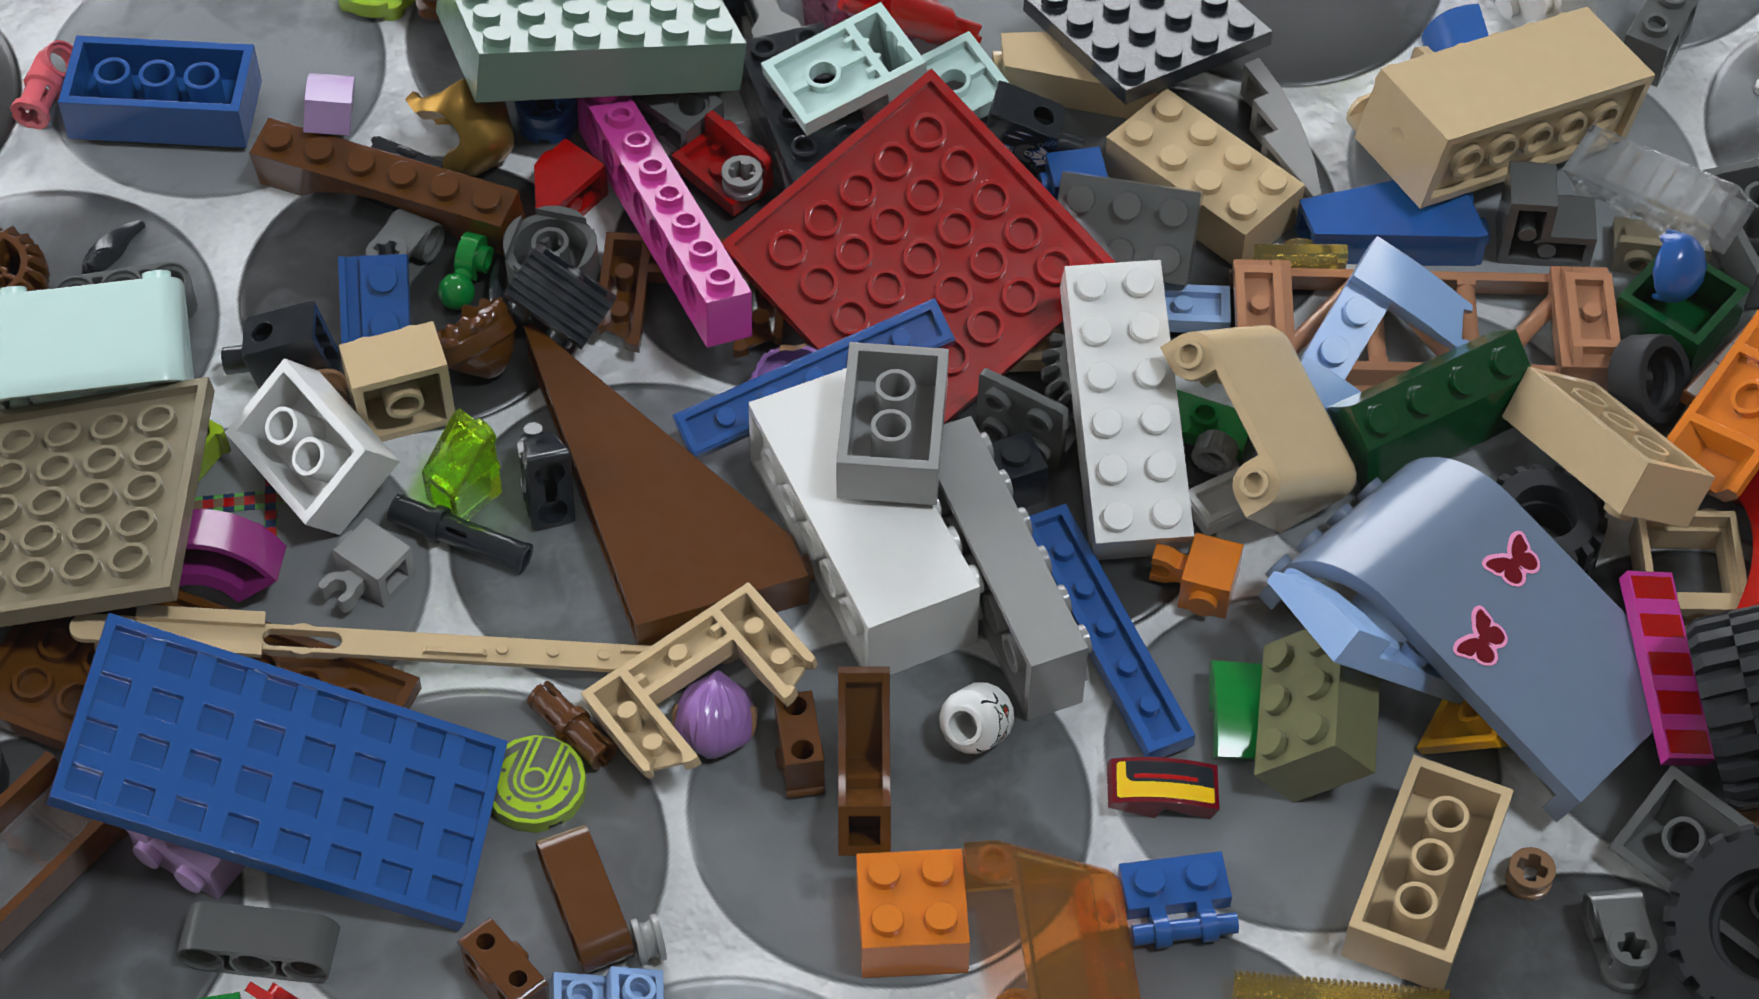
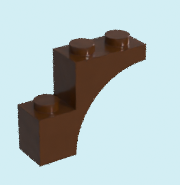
M890 666L838 667V856L891 852Z

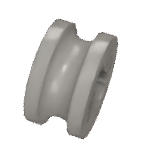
M745 155L734 156L726 160L721 170L723 192L735 201H748L757 197L763 187L761 164L755 158Z
M656 913L649 915V919L642 923L636 918L629 921L631 934L640 966L647 965L648 960L652 957L658 958L660 962L667 960L665 943Z

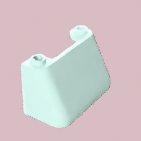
M152 270L142 273V279L28 292L24 286L0 288V410L29 406L30 402L36 405L194 379L185 285L181 279L171 277V271Z

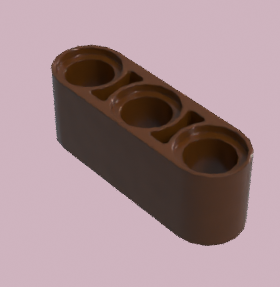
M582 825L535 841L544 875L583 973L585 974L634 957L635 950L629 929L588 827Z

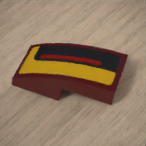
M1165 757L1111 758L1107 762L1108 808L1156 818L1163 809L1211 819L1220 810L1218 765Z

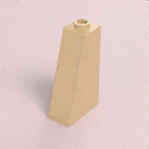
M1047 32L1001 33L1000 51H992V61L1010 84L1060 103L1065 108L1129 119L1165 90L1162 89L1125 105Z

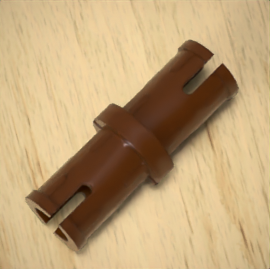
M545 681L544 685L540 683L531 691L527 698V705L554 729L553 735L556 739L574 748L594 770H599L601 765L605 767L612 761L617 753L618 746L590 721L591 715L583 707H576L568 701L550 681Z

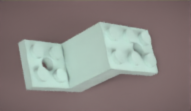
M881 2L761 63L763 75L806 135L860 108L868 119H871L931 68L945 83L953 80L965 83L962 88L953 91L979 119L989 114L998 81L1001 80L1009 83L970 31L920 55ZM826 73L835 76L829 83L818 84L813 82L814 78L820 74Z

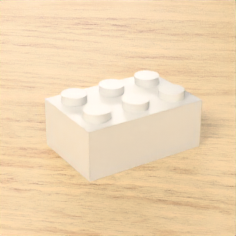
M285 358L225 432L305 525L338 535L342 534L400 462L319 371Z

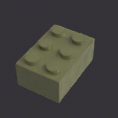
M1307 629L1264 645L1254 776L1292 802H1297L1374 774L1376 768L1380 678L1333 662Z

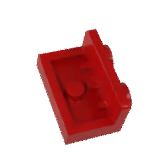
M711 110L704 115L705 132L671 155L672 164L680 174L734 217L773 189V159L766 148L759 144L755 145L744 136L734 122L723 119L715 111ZM739 155L750 156L761 164L763 187L760 194L754 199L735 201L723 192L721 170L726 160Z

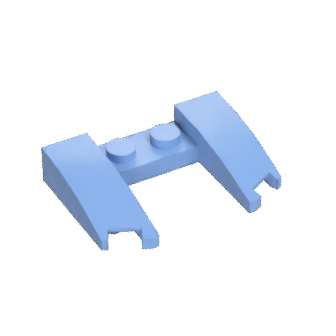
M1378 236L1366 249L1300 358L1333 425L1334 422L1327 407L1362 392L1345 379L1387 310L1450 350L1470 342L1469 340L1462 339L1463 314H1470L1473 311V305L1436 275Z
M1288 568L1284 573L1274 571L1267 579L1268 584L1333 662L1459 705L1464 700L1402 633L1370 601L1359 593L1349 602L1337 591L1294 568Z

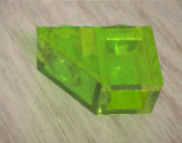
M461 408L456 410L450 417L422 470L427 501L435 507L440 504L449 507L453 515L469 520L502 493L499 473L501 466L497 459L495 446L496 435L484 420L480 418L473 419Z

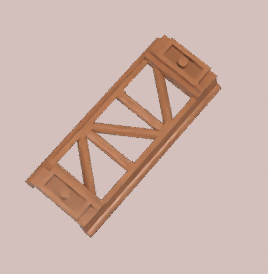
M1233 259L1232 269L1229 270L1228 285L1230 288H1234L1235 327L1270 325L1283 332L1290 340L1296 353L1299 354L1312 340L1354 269L1291 268L1290 260ZM1550 266L1549 274L1430 271L1473 305V311L1470 314H1463L1462 339L1469 341L1479 337L1475 294L1548 295L1515 328L1524 347L1551 320L1556 365H1531V367L1592 381L1608 392V366L1613 351L1621 341L1612 273L1608 272V267ZM1292 290H1336L1295 330ZM1383 316L1367 342L1368 361H1356L1345 380L1360 391H1364L1424 362H1389L1386 354ZM1407 323L1436 356L1450 351L1446 346Z

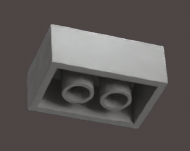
M849 343L836 460L837 498L937 505L948 386L949 349Z

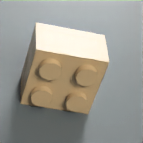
M433 321L419 325H409L399 330L372 337H361L352 342L339 345L352 409L382 442L457 423L448 365Z

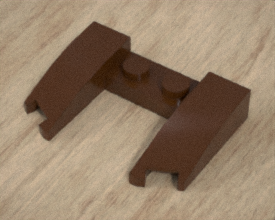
M606 232L599 284L617 297L594 333L601 335L606 331L625 340L626 349L639 353L651 283H669L638 233ZM719 238V240H720L721 242H723V241L726 239V238ZM739 269L738 271L752 292V336L734 341L733 358L749 355L748 348L772 340L776 345L781 344L785 327V319Z

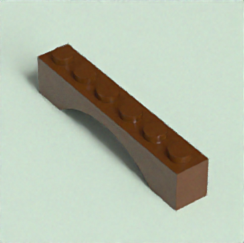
M269 117L249 152L258 179L262 185L300 196L311 193L337 192L375 199L443 225L445 231L458 240L461 239L465 232L485 235L488 238V246L493 247L494 253L504 256L503 238L508 226L521 215L522 220L526 218L519 190L328 134L303 132L304 127Z

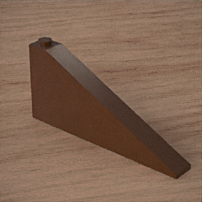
M533 323L523 326L528 359L557 436L570 452L573 479L636 645H654L748 582L776 613L809 603V583L815 581L813 566L807 553L799 554L794 539L789 533Z

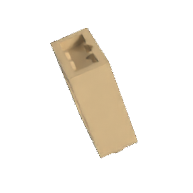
M1711 508L1697 510L1688 528L1640 518L1634 519L1628 537L1633 571L1654 572L1650 548L1715 549L1722 593L1677 592L1685 627L1696 618L1737 609L1747 583V575L1736 511H1717Z

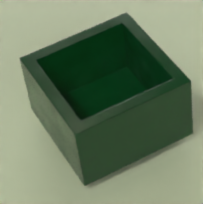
M1655 256L1618 295L1616 309L1620 339L1623 340L1630 335L1642 334L1671 335L1682 345L1688 357L1692 375L1739 324L1750 288L1707 263L1704 281L1691 297L1678 303L1657 301L1652 298V294H1657L1653 280Z

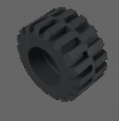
M1533 464L1532 470L1519 466L1513 468L1511 476L1506 473L1499 476L1496 483L1508 492L1539 525L1556 532L1559 537H1553L1554 541L1590 577L1592 570L1595 569L1608 527V518H1605L1606 510L1603 508L1605 505L1604 501L1596 500L1597 495L1585 487L1573 475L1565 474V468L1554 466V470L1545 469L1544 464Z

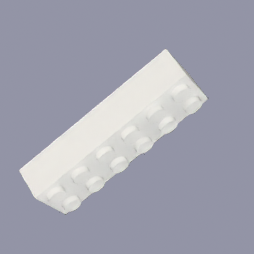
M1161 260L1065 266L1060 284V294L1088 544L1097 560L1153 556L1156 543L1173 547L1179 552L1187 554L1194 538V528L1175 373L1170 368L1160 348L1171 341Z

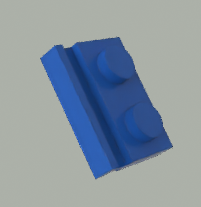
M407 254L338 257L341 344L352 342L361 337H372L399 330L411 325L409 258Z

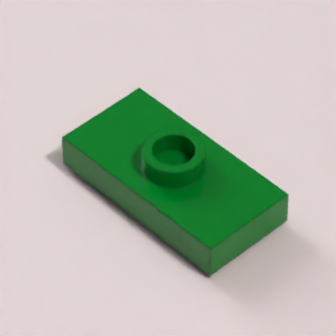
M1177 390L1183 442L1195 446L1199 434L1207 430H1219L1227 433L1237 441L1239 451L1236 459L1241 461L1250 437L1235 408Z

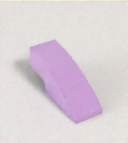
M309 73L304 100L303 132L350 136L355 76Z

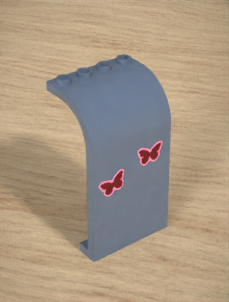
M1424 457L1405 464L1384 483L1378 477L1375 478L1356 496L1360 501L1356 507L1353 508L1348 502L1344 504L1326 522L1331 527L1323 534L1316 528L1296 547L1300 552L1296 558L1292 560L1287 554L1284 555L1265 575L1269 578L1274 571L1284 573L1286 569L1294 568L1311 578L1327 579L1343 584L1370 601L1553 791L1555 795L1542 808L1557 823L1580 804L1653 732L1628 617L1519 503L1490 477L1469 465L1449 458ZM1269 584L1258 595L1271 610L1282 600Z

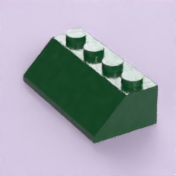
M1516 329L1491 331L1327 407L1338 435L1355 466L1356 479L1361 491L1377 477L1384 483L1405 464L1424 457L1449 458L1514 427L1502 416L1528 366L1531 367Z

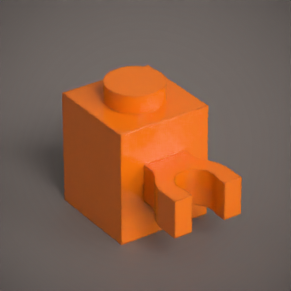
M1195 533L1189 555L1173 547L1156 543L1151 561L1153 566L1149 580L1161 583H1181L1177 607L1190 610L1199 616H1214L1226 619L1240 571L1244 544Z

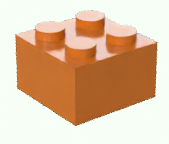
M962 848L856 854V890L862 978L968 973L970 936Z

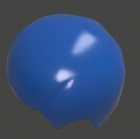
M1666 229L1665 234L1660 236V241L1663 245L1656 256L1653 268L1654 288L1657 294H1652V298L1664 303H1678L1691 297L1704 281L1707 263L1704 248L1695 237L1680 231Z

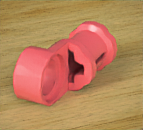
M63 40L53 41L36 55L23 80L25 85L21 97L15 99L10 107L12 117L19 124L27 128L40 130L48 126L51 120L49 111L54 101L59 100L66 73L58 71L53 66L50 55L51 53L59 55L64 60L67 71L73 49L70 43Z

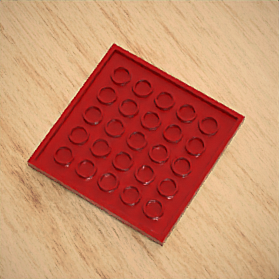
M932 68L721 242L735 266L806 343L817 350L935 298L955 338V344L946 348L949 349L944 424L952 421L978 398L979 375L984 368L1004 376L1053 332L1060 328V324L1063 322L1060 284L1065 266L1116 263Z

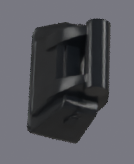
M536 422L528 423L523 428L524 433L517 443L521 467V491L526 503L528 517L531 518L532 529L574 522L575 503L570 452L555 434L543 430L541 424Z

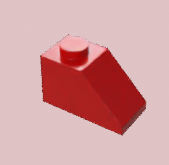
M566 138L552 150L544 152L534 164L536 208L563 206L576 210L584 216L608 195L606 165Z

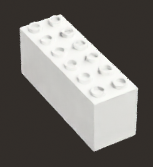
M845 368L749 402L751 462L789 534L793 537L799 553L808 554L814 570L815 583L858 665L890 666V675L976 643L978 640V621L983 619L979 602L980 593L984 592V583L976 565H968L962 555V542L956 529L953 526L947 528L941 517L942 509L939 499H937V505L837 498L836 460L847 370Z

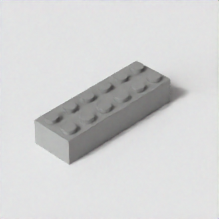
M969 416L944 424L938 499L942 509L941 517L947 528L953 526L956 529L962 542V555L968 565H976L982 576L984 592L980 593L979 603L983 619L979 623L1026 720L1029 721L1083 702L1085 681H1088L1090 677L1087 657L1088 654L1092 653V642L1086 627L1083 624L1077 625L1071 614L1072 604L1063 584L1056 585L1051 575L1052 564L1046 548L1043 545L1037 547L1032 537V524L1024 507L1017 508L1012 498L1013 487L1010 477L1005 469L998 470L994 462V449L986 432L980 433L972 417Z

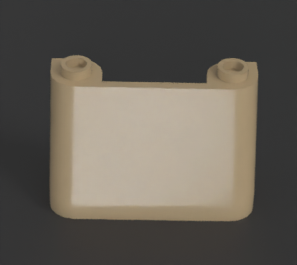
M1270 325L1190 331L1181 334L1160 347L1172 371L1186 381H1200L1201 385L1206 388L1215 383L1223 384L1258 455L1238 468L1233 477L1232 486L1234 495L1247 519L1282 533L1341 500L1352 491L1357 475L1355 466L1296 351L1283 332Z

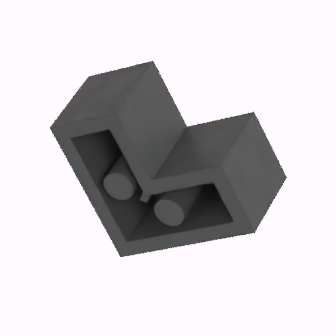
M1509 161L1495 220L1497 263L1590 267L1597 243L1595 197L1558 195L1556 164Z

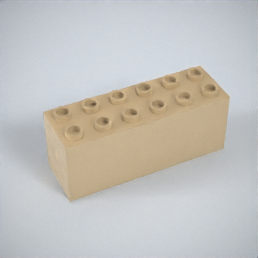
M1584 7L1570 12H1563L1557 16L1534 23L1529 22L1504 32H1496L1474 41L1459 43L1454 47L1434 53H1426L1404 62L1389 64L1381 68L1375 78V85L1368 103L1362 112V118L1354 137L1421 209L1505 181L1509 161L1558 164L1624 142L1655 74L1588 7Z

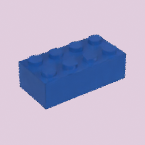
M76 35L58 104L68 139L247 148L262 79L254 44Z

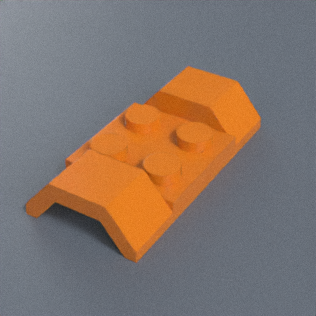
M1759 309L1667 436L1670 442L1716 477L1707 494L1723 502L1739 498L1759 470Z

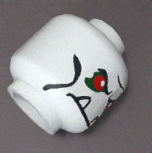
M973 683L951 694L943 703L939 715L940 729L945 740L954 749L965 754H980L1003 742L1009 735L1014 723V709L1009 697L999 687L990 683Z

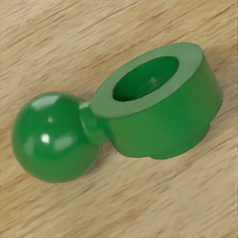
M465 232L461 237L455 255L454 273L445 276L438 286V298L446 308L461 310L462 306L470 305L475 296V288L471 280L477 281L482 273L487 274L493 262L494 249L488 246V238L485 235Z

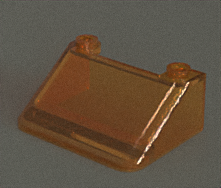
M999 840L964 843L963 866L966 893L1013 889L1028 989L1010 988L996 999H1141L1122 888L1119 879L1113 872L1100 866Z

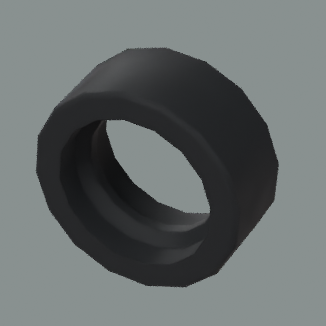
M1663 334L1630 335L1621 340L1613 351L1608 366L1607 387L1609 394L1649 425H1668L1678 419L1685 409L1686 405L1680 402L1683 390L1691 383V371L1688 357L1682 345L1671 335ZM1649 361L1653 373V389L1650 399L1646 389V369Z

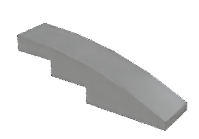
M1260 58L1245 63L1240 95L1252 108L1249 130L1262 144L1261 154L1305 184L1303 199L1321 195L1312 150L1302 124L1286 94Z

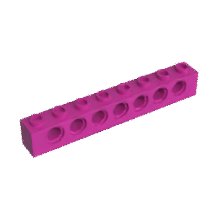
M632 97L577 98L579 133L592 155L606 165L608 182L706 347L751 337L752 292Z

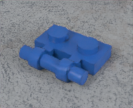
M1222 851L1119 864L1118 879L1127 920L1148 917L1149 923L1131 925V937L1134 946L1154 944L1155 949L1172 947L1173 941L1200 938L1202 943L1219 941L1221 935L1239 933V921L1236 912L1216 914L1214 910L1230 907L1232 901ZM1187 912L1195 913L1193 918L1169 920L1167 916Z

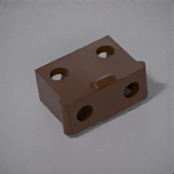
M812 690L798 692V696L788 707L774 695V720L778 748L775 749L777 768L783 772L787 799L825 794V757Z
M487 919L457 941L461 947L466 973L489 999H548L546 992L548 983L528 960V953L517 941H511L493 919Z

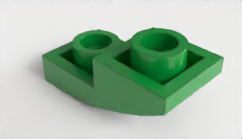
M1216 660L1209 662V712H1214L1213 759L1255 762L1262 678L1261 663Z

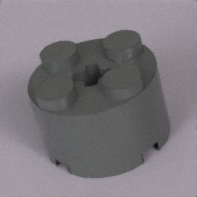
M543 206L535 209L536 214L523 220L521 215L508 226L503 238L508 285L538 242L551 249L562 259L567 260L569 264L575 266L594 281L600 282L597 236L594 228L593 230L586 222V218L580 212L563 206Z

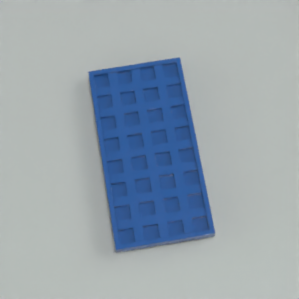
M108 613L46 805L460 931L465 924L508 741Z

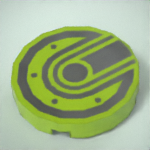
M532 735L511 741L506 747L492 813L501 823L516 831L538 833L550 830L549 826L555 825L560 821L564 824L574 817L584 803L587 779L582 759L570 745L554 737Z

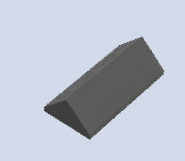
M1671 765L1608 848L1671 894L1669 888L1674 877L1682 875L1687 867L1684 862L1694 851L1698 854L1711 845L1708 840L1720 833L1728 836L1739 832L1738 826L1753 823L1674 765ZM1759 881L1746 885L1730 898L1723 910L1719 931L1758 960Z

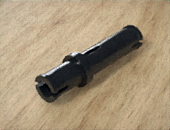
M401 493L394 497L389 506L388 522L396 523L424 534L425 540L428 542L439 544L442 541L476 556L512 568L519 573H523L530 563L534 549L533 544L522 542L486 526L453 515L449 507L440 504L435 508L408 498Z

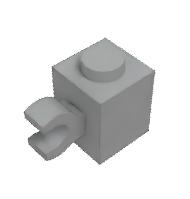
M365 518L354 530L346 532L340 538L336 548L333 550L338 572H332L324 576L318 588L320 596L324 600L329 598L335 591H345L337 599L340 611L343 613L352 610L362 594L384 608L416 576L412 549L400 539L368 518Z

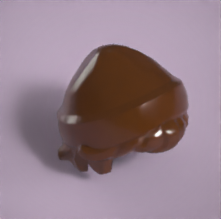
M481 298L478 301L479 306H462L461 319L455 325L447 324L445 329L438 330L437 334L448 370L492 379L500 375L511 360L517 324L511 310H508L504 299L492 298V301L486 298Z

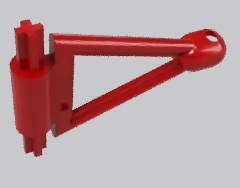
M839 0L836 5L842 11L858 14L881 2L905 35L925 40L929 44L941 46L970 31L979 44L982 40V37L979 35L982 29L981 24L957 17L952 8L942 5L937 0Z

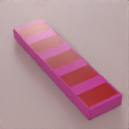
M1626 571L1619 578L1660 765L1707 766L1715 760L1693 668L1673 574L1671 572Z

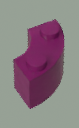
M193 509L179 587L184 585H205L223 591L239 603L277 582L287 546L263 525L244 517L218 510Z

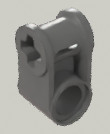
M398 209L390 216L387 224L379 234L368 244L366 255L407 254L409 258V282L411 287L425 267L439 254L445 237L444 227L424 217Z
M1639 887L1584 893L1581 902L1582 920L1586 934L1591 940L1604 983L1619 993L1631 994L1641 990L1647 982L1649 966L1654 962L1658 952L1657 942L1648 919L1647 906L1642 891Z

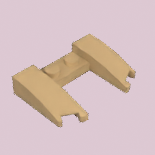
M748 582L582 691L581 695L592 717L609 738L646 778L654 777V771L678 765H684L687 770L702 764L698 755L657 707L659 703L733 654H736L755 676L788 707L798 696L795 686L807 669H815L818 663L809 649Z

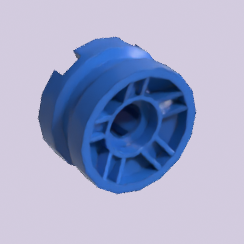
M577 98L514 101L516 122L519 126L520 134L531 142L538 144L540 140H550V145L560 143L565 138L571 137L578 128Z

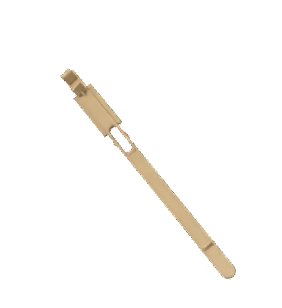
M143 605L137 606L136 616L118 615L245 657L261 658L262 653L269 656L337 659L348 657L613 672L651 647L645 645L316 627L306 623L295 625L265 624L266 612ZM90 613L75 616L69 625L71 636L79 642L94 643L96 651L108 614ZM268 635L326 637L338 639L341 645L334 649L273 646L266 644L263 640Z

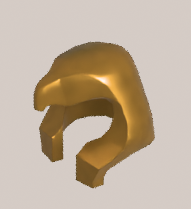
M465 78L455 82L442 92L422 98L418 92L412 91L405 98L412 110L423 120L433 119L436 125H453L458 132L460 138L459 145L456 148H451L445 155L442 162L445 169L472 177L477 176L501 163L507 158L514 147L512 123L506 102L475 103Z

